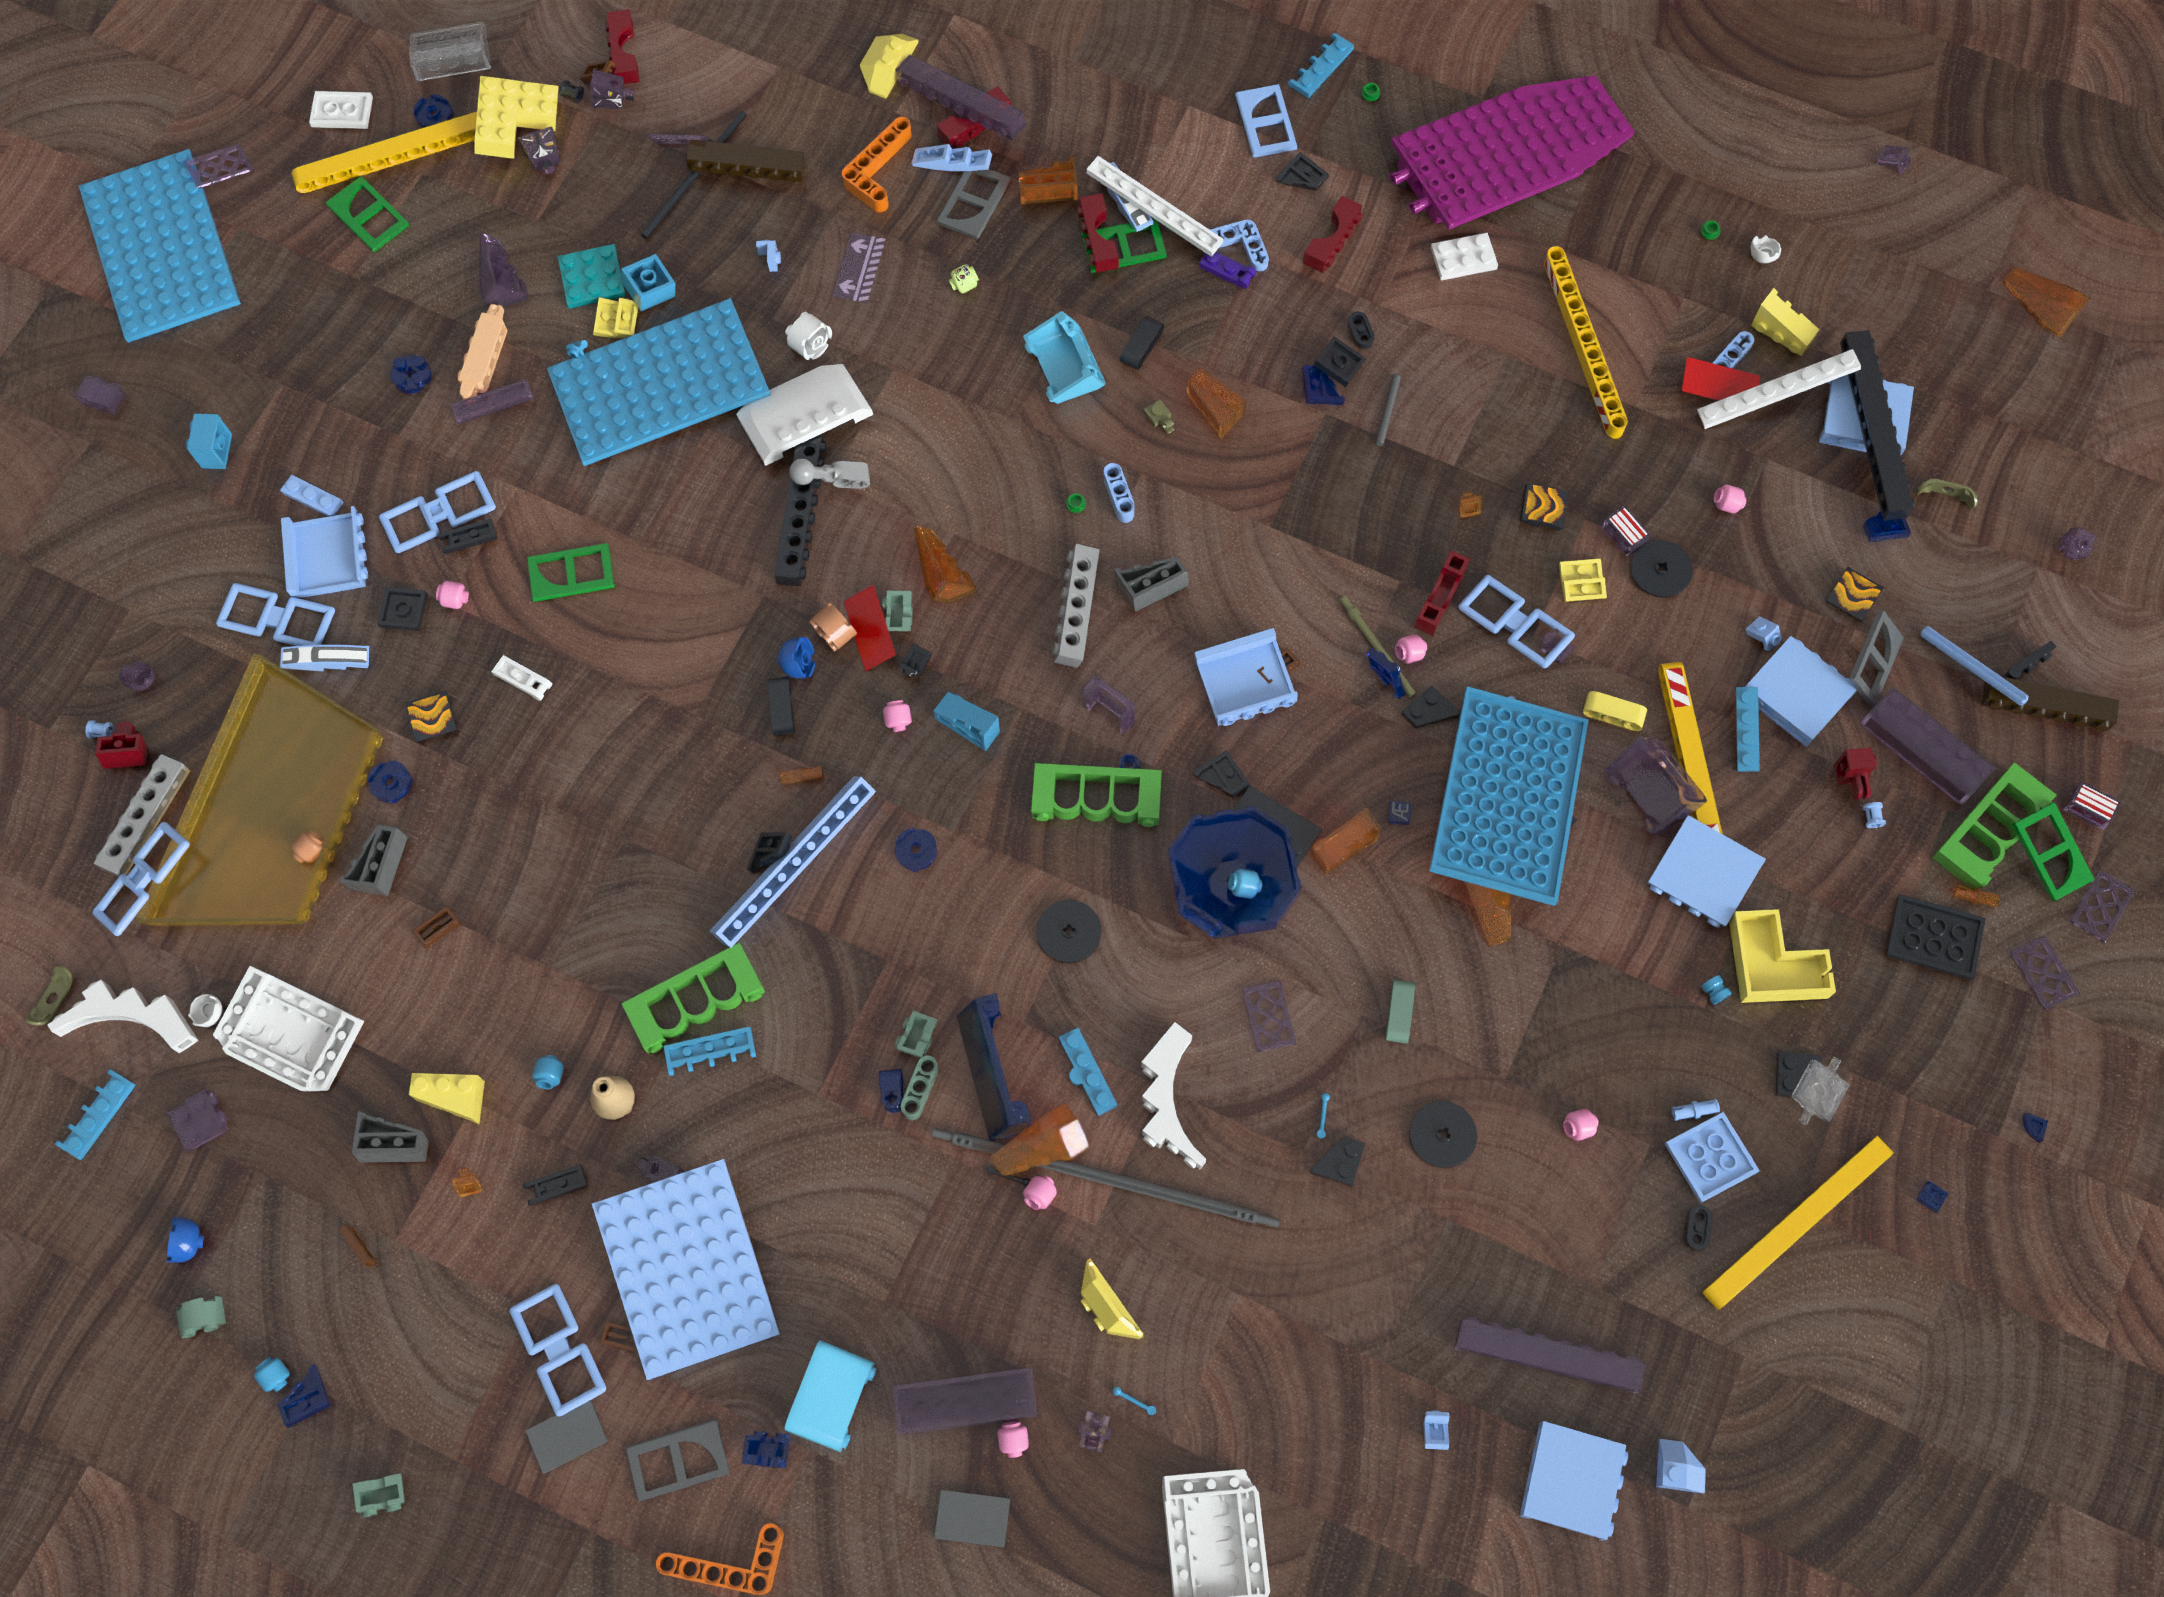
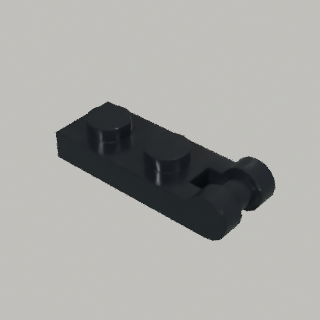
M2052 641L2048 642L2012 666L2003 677L2018 679L2023 672L2026 674L2030 673L2037 667L2036 663L2039 661L2044 663L2053 656L2051 652L2057 646Z

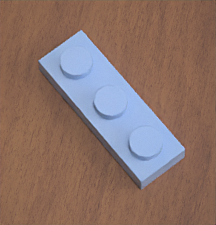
M293 475L288 478L280 490L283 495L327 517L335 516L343 504L340 498Z

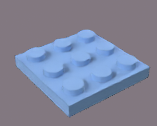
M1724 1112L1665 1143L1666 1148L1700 1203L1760 1171Z

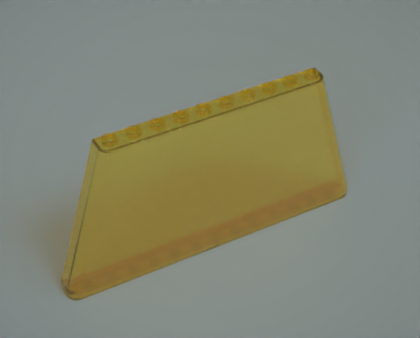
M253 654L176 827V831L190 845L161 883L152 882L148 891L149 899L140 909L136 921L147 926L301 925L310 917L311 906L318 898V889L321 882L326 879L328 865L335 857L336 846L342 840L343 829L350 821L353 805L358 802L361 786L367 780L366 774L368 769L374 763L376 750L382 744V736L379 730L261 655ZM313 831L324 840L322 849L314 862L308 863L304 861L301 863L293 857L292 854L294 852L291 845L302 832ZM173 839L169 843L157 873L178 847V844Z

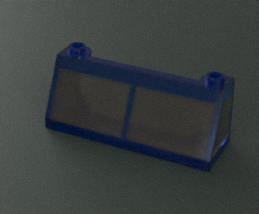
M997 993L976 998L956 1017L989 1141H997L1033 1131L1027 1105L1022 1101L1011 1102L992 1034L994 1021L996 1018L1002 1017Z

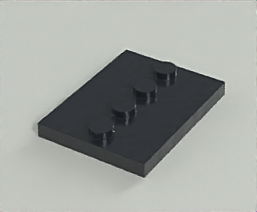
M1249 786L1217 833L1216 839L1284 881L1289 882L1322 829Z
M1899 894L1896 898L1885 956L1973 980L1976 974L1986 918Z

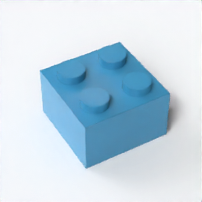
M656 254L621 268L622 284L640 311L675 297V282Z
M194 414L193 421L190 422V437L186 441V448L201 468L226 469L232 433L218 414Z

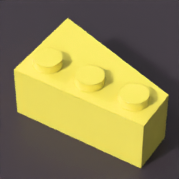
M1773 288L1761 304L1751 326L1758 332L1769 336L1775 342L1784 345L1791 352L1802 356L1820 329L1802 313L1798 315L1790 308L1792 304L1788 300L1786 302L1782 301L1776 295L1778 291Z
M412 1073L409 1095L416 1101L479 1124L485 1081L478 1075Z

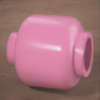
M1726 484L1716 490L1714 503H1716V507L1719 510L1734 514L1744 508L1746 497L1743 489Z
M444 581L442 585H438L436 600L439 601L441 606L459 609L463 603L468 601L469 593L465 591V586L462 583Z
M1414 634L1400 638L1395 646L1396 657L1407 664L1422 660L1427 651L1426 642L1419 635Z
M903 700L888 702L887 706L883 709L885 726L893 728V732L906 730L905 726L912 722L910 707L908 704L903 703Z
M1587 1109L1568 1113L1563 1122L1566 1135L1576 1141L1594 1136L1598 1126L1597 1117Z
M1034 1176L1023 1191L1025 1203L1034 1210L1046 1209L1057 1194L1054 1181L1048 1176Z
M1020 1421L1002 1423V1427L997 1431L999 1450L1002 1453L1008 1454L1009 1458L1022 1456V1451L1029 1447L1027 1428L1020 1424Z

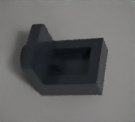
M912 644L904 662H900L899 667L903 668V672L911 677L922 675L933 653L917 644Z

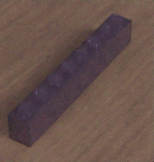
M910 54L895 69L898 81L902 86H907L916 93L927 96L930 100L940 103L945 108L954 110L959 115L968 117L972 122H977L986 129L997 132L1002 137L1013 140L1026 126L1023 111Z
M1466 1317V1319L1459 1321L1454 1349L1636 1394L1641 1392L1646 1364L1639 1362L1637 1357L1625 1356V1358L1616 1356L1617 1353L1603 1350L1602 1353L1593 1351L1594 1347L1580 1344L1579 1347L1570 1345L1571 1342L1568 1340L1557 1339L1556 1342L1548 1340V1336L1534 1333V1336L1525 1334V1330L1519 1328L1503 1329V1325L1489 1322L1486 1325L1479 1323L1480 1319L1474 1317Z

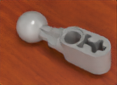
M798 459L791 464L789 469L791 479L799 485H806L813 479L831 482L835 487L863 489L870 485L868 464L864 462L837 461L832 465L814 467L809 460Z

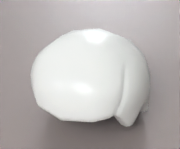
M1767 235L1761 239L1755 236L1751 242V256L1759 263L1773 262L1778 259L1781 253L1780 244L1775 239L1768 238Z
M203 994L194 999L188 1016L192 1019L193 1025L210 1027L221 1019L223 1007L216 996Z

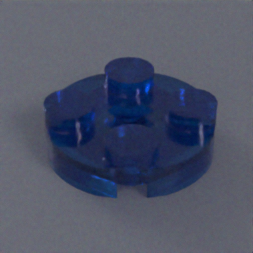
M437 94L430 95V98L424 99L423 97L419 99L413 109L416 122L422 128L451 120L453 116V110L448 100ZM436 110L435 114L430 115L429 112H434Z
M408 355L394 360L390 376L394 385L402 392L417 393L423 390L422 387L426 383L429 384L431 381V369L422 356ZM411 371L416 372L415 374H412V377H409L407 375Z
M390 761L383 764L382 762L377 764L369 773V790L376 799L393 804L397 803L409 792L413 779L408 769L402 763ZM392 777H394V783L392 785L386 786L387 783L385 782V780L387 778L392 779Z
M908 829L902 832L896 840V859L901 866L912 872L928 868L937 857L936 840L927 830ZM912 846H921L920 853H911Z

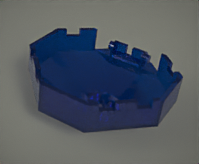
M1248 806L1243 810L1232 811V809L1218 811L1215 814L1202 816V814L1193 815L1168 849V860L1179 915L1214 939L1276 929L1300 895L1302 886L1297 872V862L1292 848L1290 829L1255 806ZM1238 869L1255 871L1259 876V880L1262 881L1261 891L1257 892L1251 899L1233 895L1228 887L1227 880Z

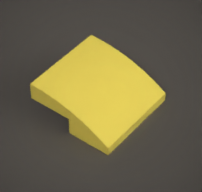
M599 298L593 335L608 338H627L634 335L638 311L636 303L633 300L619 298V302Z
M1601 559L1559 562L1560 579L1565 602L1607 598L1605 578L1602 576Z

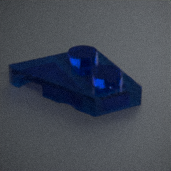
M1372 647L1366 652L1370 667L1386 685L1389 683L1393 685L1395 696L1400 699L1405 695L1400 676V667L1395 662L1389 661L1384 653H1379Z

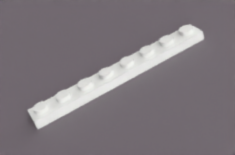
M1097 156L1087 168L1086 173L1211 257L1222 245L1223 238L1101 157Z
M1852 349L1699 408L1697 412L1704 428L1707 429L1861 369V365Z

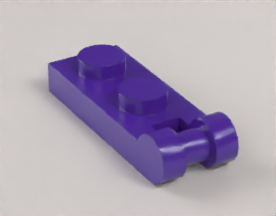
M1217 252L1212 257L1206 253L1199 264L1200 268L1243 289L1248 287L1250 284L1249 280L1256 274V270L1253 267H1246Z

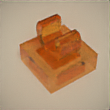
M1471 491L1463 492V497L1459 501V514L1461 518L1481 514L1482 499L1480 494L1472 495Z
M469 1168L459 1170L460 1177L452 1179L453 1187L459 1197L482 1192L481 1183L475 1173H469Z

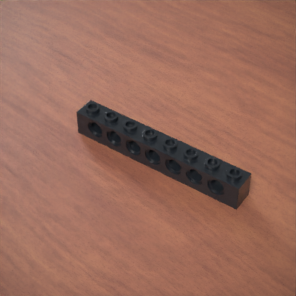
M822 433L796 445L793 462L798 459H806L814 467H822L824 465L822 454L826 453L827 442L823 440ZM790 478L774 574L778 585L801 587L802 579H806L807 570L804 566L805 561L809 560V549L807 547L808 543L812 542V531H810V528L815 523V513H813V510L818 505L816 491L820 489L821 479H813L806 485H799ZM803 489H809L806 492H801ZM800 507H806L803 510H798ZM797 525H803L801 528H795ZM794 543H800L796 547L792 546ZM792 561H796V562H797V563L794 564V565H789V563L792 562Z

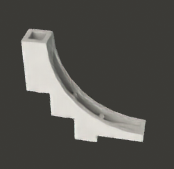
M102 980L93 982L82 992L86 998L84 1001L77 1002L73 1005L72 1009L56 1016L48 1024L51 1032L62 1037L76 1028L93 1022L106 1020L131 1021L155 1030L178 1053L199 1041L174 1001L168 996H159L152 1000L149 1005L142 993L135 988L126 989L117 997L111 986Z
M1175 1022L1142 1061L1143 1073L1151 1079L1156 1078L1142 1095L1143 1106L1151 1113L1156 1112V1115L1143 1129L1142 1135L1144 1136L1143 1140L1151 1147L1157 1146L1160 1149L1166 1142V1147L1175 1155L1179 1153L1185 1158L1184 1162L1193 1169L1197 1167L1200 1170L1206 1163V1158L1191 1144L1183 1132L1173 1101L1175 1071L1182 1054L1192 1041V1035Z

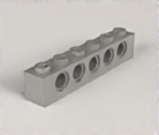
M1076 544L1067 554L1066 561L1069 562V568H1066L1064 573L1066 587H1063L1061 599L1064 600L1058 612V617L1061 620L1055 631V636H1058L1057 643H1054L1052 654L1055 655L1054 663L1078 668L1083 661L1100 549ZM1077 566L1082 567L1084 571L1079 570ZM1074 584L1079 585L1081 589L1076 588ZM1072 603H1076L1079 608L1074 607ZM1069 621L1074 622L1076 626L1070 625ZM1066 640H1070L1073 645L1068 644Z
M162 754L154 761L150 773L143 779L140 789L130 800L129 807L120 816L116 828L109 834L105 846L98 852L93 864L116 877H119L121 874H128L134 864L133 858L152 835L190 772L183 763ZM144 813L143 816L138 819V816ZM121 849V852L115 856L116 852Z

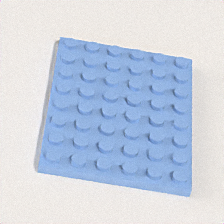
M725 1159L592 1203L647 1380L780 1334Z

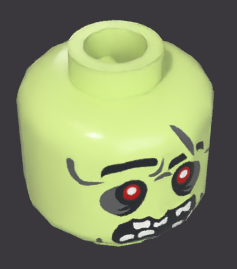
M964 264L951 271L952 279L949 282L953 290L958 289L963 294L975 288L979 279L973 266L969 267L967 264Z

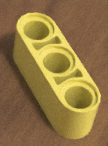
M1596 691L1588 693L1583 709V714L1587 717L1632 731L1642 730L1647 713L1646 707Z

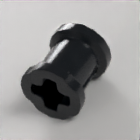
M564 80L559 89L560 96H567L576 103L581 102L585 93L583 87L572 85L568 80Z

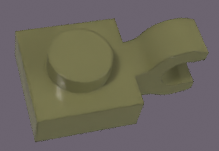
M1161 400L1144 409V414L1154 427L1161 425L1167 434L1174 431L1172 427L1174 423L1170 419L1171 412Z

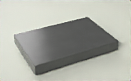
M592 1400L562 1416L555 1415L526 1430L543 1474L609 1442Z
M941 1490L934 1539L1005 1548L1011 1499Z

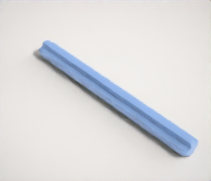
M1926 626L1922 630L1921 637L2021 706L2027 702L2029 697L2027 694L1931 627Z

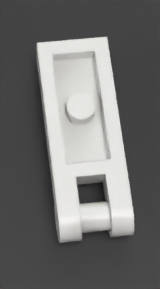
M504 655L491 671L493 675L531 695L538 701L543 699L546 689L549 690L552 686V683L546 678ZM535 682L540 684L537 689L532 687Z

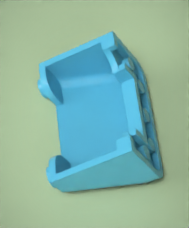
M1063 311L1023 336L1026 341L1024 344L1029 354L1033 353L1037 356L1049 382L1046 395L1051 402L1058 404L1098 390L1106 385L1080 326Z
M819 1340L788 1415L785 1430L838 1452H841L842 1448L846 1449L851 1437L848 1434L847 1428L864 1384H867L868 1380L872 1381L877 1370L874 1367L875 1363Z

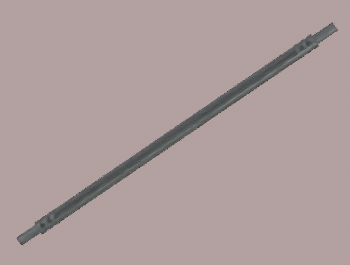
M933 1128L932 1137L951 1141L952 1144L1252 1224L1258 1222L1276 1228L1279 1226L1280 1219L1259 1214L1257 1210L957 1131L952 1133Z

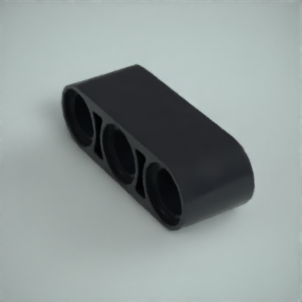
M1145 316L1124 348L1120 362L1139 370L1160 338L1165 325L1149 316Z
M789 677L768 679L773 735L795 733Z

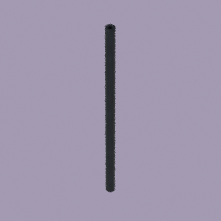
M741 110L716 142L725 143L747 114ZM691 171L641 233L643 238L647 239L701 172Z

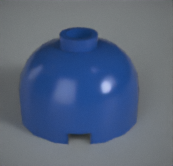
M806 637L792 638L783 643L777 655V662L786 675L798 679L811 677L815 668V661L811 662V655L815 654L812 643Z
M172 1217V1230L169 1235L166 1262H185L195 1256L198 1248H203L204 1235L200 1234L199 1226L193 1220L183 1217Z

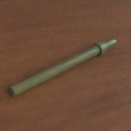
M1347 596L1342 597L1340 602L1347 610L1350 620L1357 624L1408 697L1412 698L1415 696L1416 692L1362 619L1359 609L1352 605Z

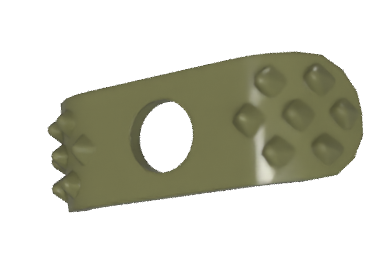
M1930 478L1926 482L1923 481L1922 485L1918 486L1915 492L1919 495L1922 492L1930 493L1934 491L1958 497L1959 501L1965 502L1969 508L1976 507L1978 501L1977 495L1970 487L1940 479ZM1942 487H1952L1953 490H1946Z
M58 965L53 969L52 981L36 1008H33L31 1013L25 1016L24 1021L26 1023L41 1026L48 1023L54 1017L72 986V975L66 967ZM53 993H57V1001L53 1004H48V997Z

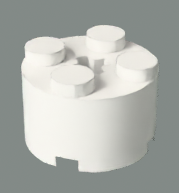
M803 312L793 325L791 324L787 327L785 332L788 335V346L807 360L809 358L814 360L821 356L828 347L826 343L828 338L831 339L832 337L831 328L807 312Z

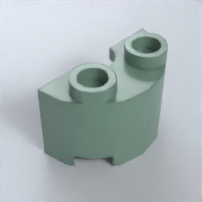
M887 591V596L883 597V609H887V615L884 618L888 631H911L913 617L911 591Z
M912 1011L910 1018L906 1017L902 1029L905 1030V1033L897 1037L894 1048L922 1058L923 1054L926 1055L932 1042V1032L937 1025V1019Z
M219 1296L205 1301L203 1298L190 1300L182 1303V1307L175 1308L181 1338L193 1337L199 1329L204 1328V1332L217 1330L219 1325L226 1324L222 1297Z
M401 1473L376 1480L353 1483L356 1512L362 1513L363 1517L377 1515V1510L386 1508L387 1512L400 1510L401 1504L405 1502Z

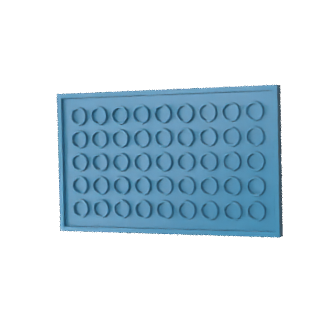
M190 149L79 185L124 338L128 343L241 304Z
M731 298L587 352L583 356L579 355L578 358L574 357L547 368L584 466L771 395Z
M1467 686L1464 692L1429 871L1556 906L1565 863L1588 719Z

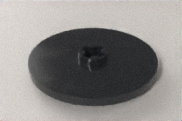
M1657 540L1642 545L1635 552L1631 560L1630 571L1634 582L1642 591L1655 597L1666 598L1681 593L1688 586L1692 578L1693 567L1689 556L1681 547L1668 541ZM1662 566L1665 567V570H1662L1661 572L1658 570V568H1661Z
M1075 900L1056 902L1042 913L1038 921L1037 938L1040 947L1050 958L1063 963L1082 961L1088 958L1099 945L1101 939L1100 920L1093 909L1082 902ZM1067 927H1071L1072 931H1075L1071 933V936H1067V933L1063 932L1067 930Z
M1433 1102L1424 1106L1413 1118L1410 1126V1141L1416 1154L1427 1164L1438 1168H1452L1465 1162L1473 1153L1477 1143V1129L1472 1117L1462 1107L1451 1102ZM1443 1130H1446V1135L1449 1138L1445 1137L1443 1140L1440 1139V1134L1438 1133V1131L1442 1132Z

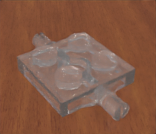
M1832 1057L1828 1067H1825L1817 1060H1811L1791 1096L1804 1109L1798 1120L1802 1124L1808 1125L1812 1115L1818 1116L1824 1122H1830L1850 1086L1836 1073L1841 1063V1060H1838V1058Z

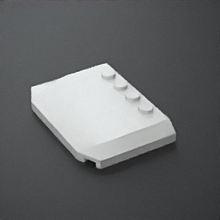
M836 364L817 367L769 390L771 395L744 405L736 414L766 466L783 458V451L851 419L857 423L872 416L873 412L844 365Z
M249 966L213 1036L219 1040L223 1046L222 1049L227 1055L300 1091H328L364 1021L264 971Z
M1245 1469L1173 1475L1162 1478L1173 1597L1269 1596L1270 1586L1259 1492L1246 1475Z

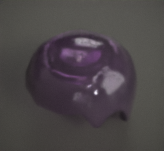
M135 661L133 666L128 667L124 665L121 668L119 680L129 690L139 692L149 688L154 683L155 671L148 663Z

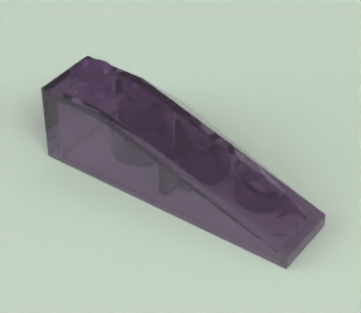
M481 233L479 236V289L482 301L488 305L495 304L504 307L527 300L526 285L522 279H518L516 276L517 270L515 266H511L507 261L508 255L500 241Z

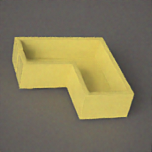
M480 76L475 154L514 159L517 127L555 131L558 86Z
M1779 909L1734 912L1729 920L1741 1003L1828 999L1836 992L1833 973H1828L1832 969L1829 949L1785 951Z

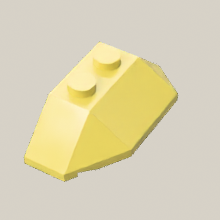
M904 34L877 36L860 64L869 93L885 99L888 97L917 46L918 39Z
M1089 1258L1085 1266L1081 1304L1087 1312L1091 1310L1096 1316L1093 1321L1100 1331L1105 1329L1107 1334L1141 1339L1143 1332Z

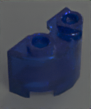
M754 1431V1435H745L741 1464L769 1468H787L791 1441L789 1439L790 1435L776 1433V1436L771 1438L767 1437V1432Z

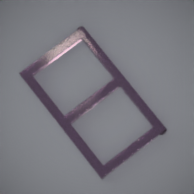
M648 134V138L657 143L689 144L690 140L714 142L704 135Z

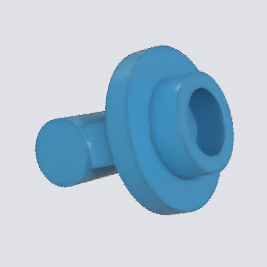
M582 340L567 344L565 349L568 356L571 358H578L579 355L583 356V349L588 346V343Z

